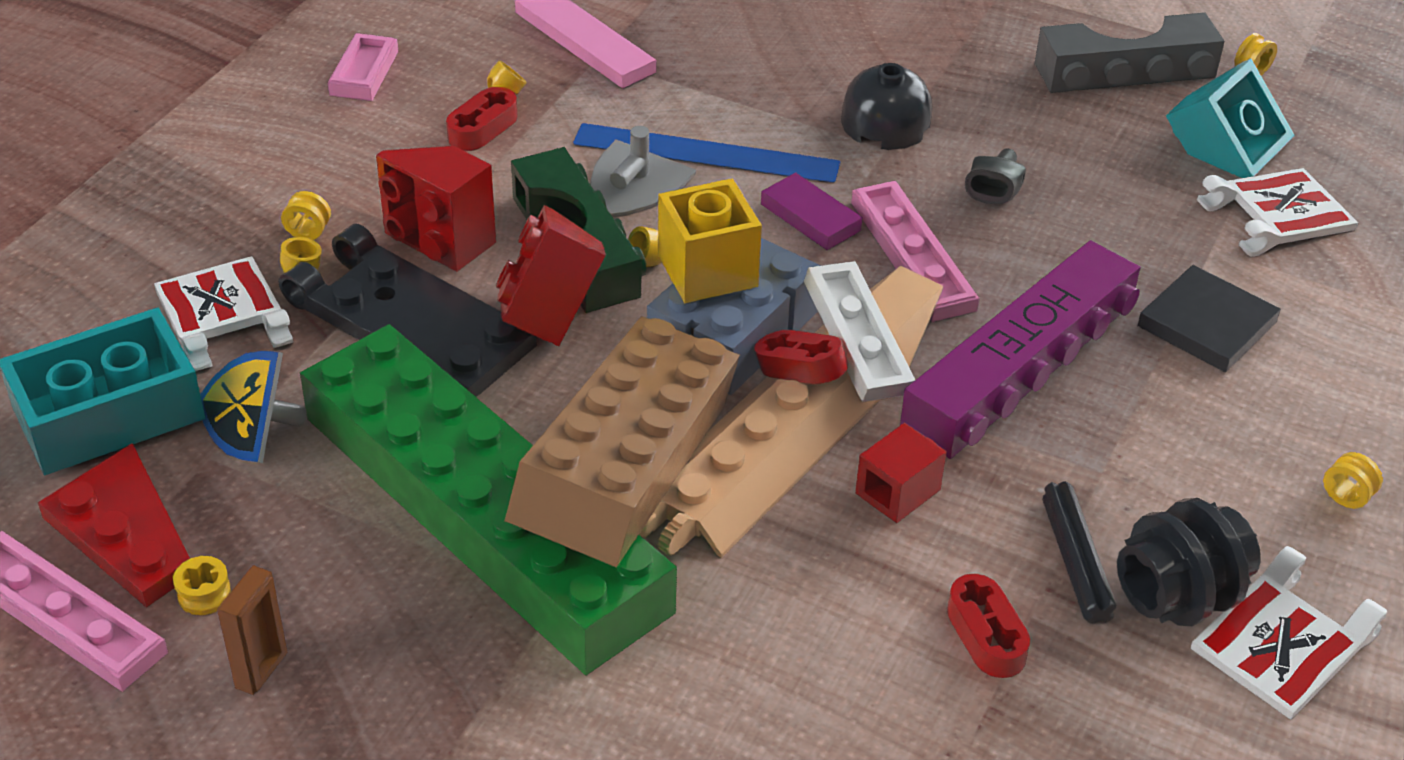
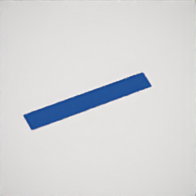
M582 123L573 143L575 145L607 149L615 140L630 144L631 130ZM649 133V152L669 159L790 176L796 172L805 179L825 182L836 181L840 161L834 159Z

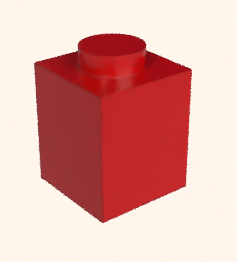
M904 422L859 455L855 494L897 524L941 490L947 451L938 446L932 439L925 437Z

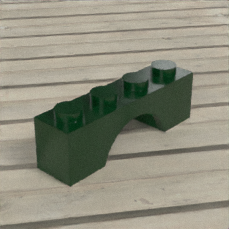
M565 147L511 160L513 199L526 220L530 215L538 218L545 205L573 222L603 244L606 256L581 303L585 313L641 298L642 276L646 275L647 272L644 255L639 247H633L627 239L621 220L612 217L601 191L592 188L588 182L583 165L575 163Z

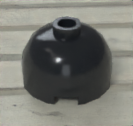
M884 63L863 70L848 85L842 106L841 123L844 131L859 143H861V136L870 140L882 141L881 149H905L920 143L923 140V133L930 128L932 97L924 80L916 73L896 63Z

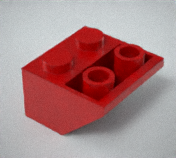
M456 146L383 150L376 155L383 225L385 233L391 238L410 246L426 255L429 259L437 261L456 272L496 243L491 164Z
M544 205L538 218L533 215L529 216L520 233L518 243L522 244L516 263L508 260L496 283V288L500 289L497 301L501 303L502 321L556 346H560L606 253L601 241L555 210Z

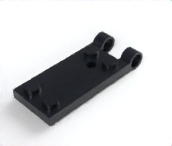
M360 224L350 225L332 239V249L335 256L345 267L351 270L330 286L325 283L318 270L307 262H299L279 277L280 290L291 305L298 309L309 311L358 340L390 324L475 397L480 395L537 346V336L502 321L501 311L377 245L370 231Z

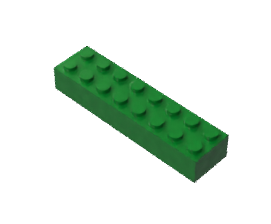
M390 324L300 372L307 420L585 676L676 614L677 566L640 535L637 536L618 566L614 567L505 521L519 463L533 445Z

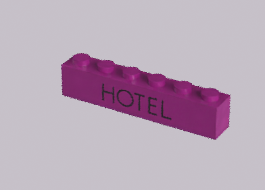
M1089 240L904 389L900 425L905 422L925 437L932 439L938 446L947 451L946 457L952 459L967 445L973 446L977 444L990 425L1000 417L1007 418L1015 410L1019 401L1031 390L1035 392L1040 390L1047 382L1051 373L1062 364L1065 366L1069 365L1075 359L1079 350L1091 339L1098 340L1105 333L1109 324L1119 315L1126 316L1131 312L1140 294L1136 285L1141 267Z

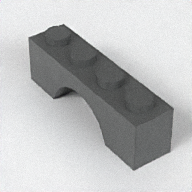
M1206 12L1164 16L1162 28L1158 32L1137 39H1120L1102 35L1091 30L1083 23L1040 27L1034 64L1050 93L1216 78L1225 41Z

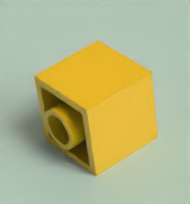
M733 178L658 194V256L684 304L759 286L762 225Z

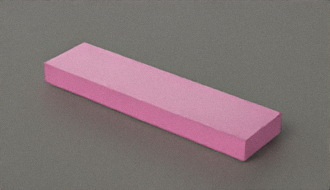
M515 0V13L619 87L625 88L656 73L655 58L572 1Z
M896 181L852 190L851 204L858 214L863 217L862 220L895 269L903 266L943 286L942 293L930 318L931 322L977 312L979 297Z
M0 532V608L122 692L168 653L165 639L5 532Z

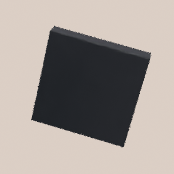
M1192 265L1140 312L1137 326L1223 372H1227L1277 322L1281 308Z

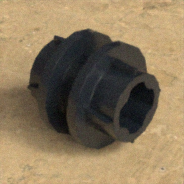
M1184 498L1175 502L1166 512L1148 513L1133 524L1130 538L1124 540L1127 546L1119 551L1116 561L1121 588L1135 609L1147 618H1159L1161 623L1170 620L1178 626L1192 627L1208 618L1212 611L1226 612L1245 600L1249 585L1252 584L1250 577L1258 572L1261 563L1257 534L1254 533L1249 522L1238 511L1228 506L1217 507L1215 502L1210 504L1200 498Z

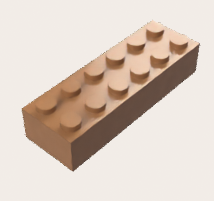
M641 316L521 459L505 521L617 567L724 408L740 355L727 350L716 340L696 338L676 330L671 323L657 318L648 319Z

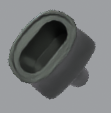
M1009 148L1003 149L997 157L977 156L973 160L971 172L965 178L966 192L971 198L986 204L998 205L1011 201L1022 187L1026 168L1016 162L1017 154Z

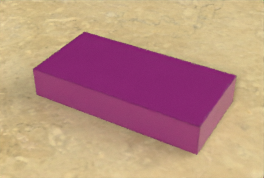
M796 172L761 191L762 206L826 250L831 249L862 229L863 217Z

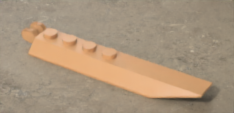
M899 266L873 286L870 291L910 368L942 293L943 286L903 266ZM825 325L815 332L817 334L829 335ZM847 371L838 379L823 384H807L795 380L766 377L706 433L639 535L642 538L650 536L652 531L654 532L668 519L671 522L660 533L661 536L657 544L659 546L658 549L670 556L672 554L675 555L695 535L700 537L703 534L716 555L722 558L881 399L862 402Z

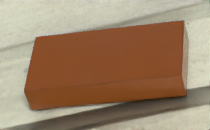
M252 565L217 608L234 686L238 690L254 695L260 690L288 651L272 572Z

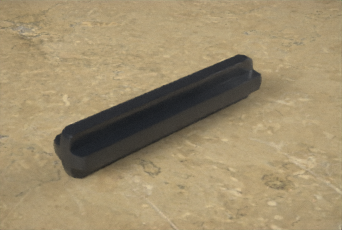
M1067 481L1059 484L1051 482L1045 486V494L1042 500L1082 615L1091 624L1099 621L1106 623L1114 618L1113 611L1116 609L1117 604L1074 487Z

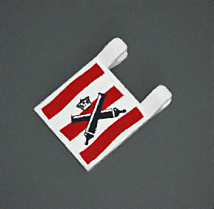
M1304 168L1229 181L1216 175H1210L1202 183L1210 193L1199 195L1197 201L1207 211L1218 210L1235 199L1254 219L1245 225V230L1251 238L1239 242V246L1250 257L1259 256L1277 244L1354 231L1358 225V222Z
M252 256L154 283L161 304L181 343L183 351L195 371L213 366L207 352V339L263 323L273 348L294 342L288 325H290L289 316L285 309H281Z
M1286 546L1279 552L1266 571L1248 588L1245 600L1218 616L1192 641L1191 649L1292 720L1362 647L1370 644L1379 635L1382 627L1380 622L1386 617L1387 610L1376 602L1366 599L1356 609L1344 627H1342L1289 591L1299 582L1301 577L1299 568L1305 564L1306 557L1292 547Z

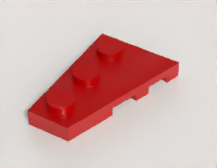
M133 443L38 502L42 518L146 608L175 588L173 576L176 569L183 562L190 559Z

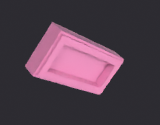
M356 33L328 81L329 96L373 101L398 53L397 39Z

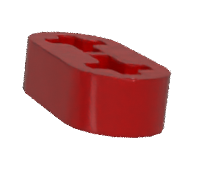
M504 87L486 88L451 112L446 120L449 144L463 151L477 150L512 126L518 117L517 96L515 93Z
M780 330L765 335L758 340L754 347L761 372L770 378L795 380L807 384H823L838 379L848 369V361L842 341L832 335L796 330Z
M965 574L957 578L951 585L947 614L974 663L981 671L993 677L1008 678L1019 674L1026 665L1031 639L1028 630L1002 588L995 580L985 575ZM985 605L984 614H982L978 606ZM993 636L998 645L991 646ZM1012 648V651L1005 652L1004 650Z

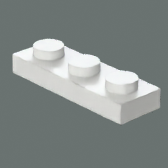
M856 262L809 267L804 283L829 335L838 337L842 341L848 361L847 372L861 401L867 402L903 396L904 389L914 382L915 378Z

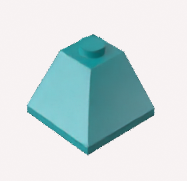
M1252 59L1240 63L1187 95L1165 115L1172 126L1173 133L1180 140L1188 155L1240 178L1255 176L1295 136Z

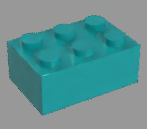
M159 307L0 359V370L11 406L44 476L125 448L131 443L136 444L205 419L196 372Z

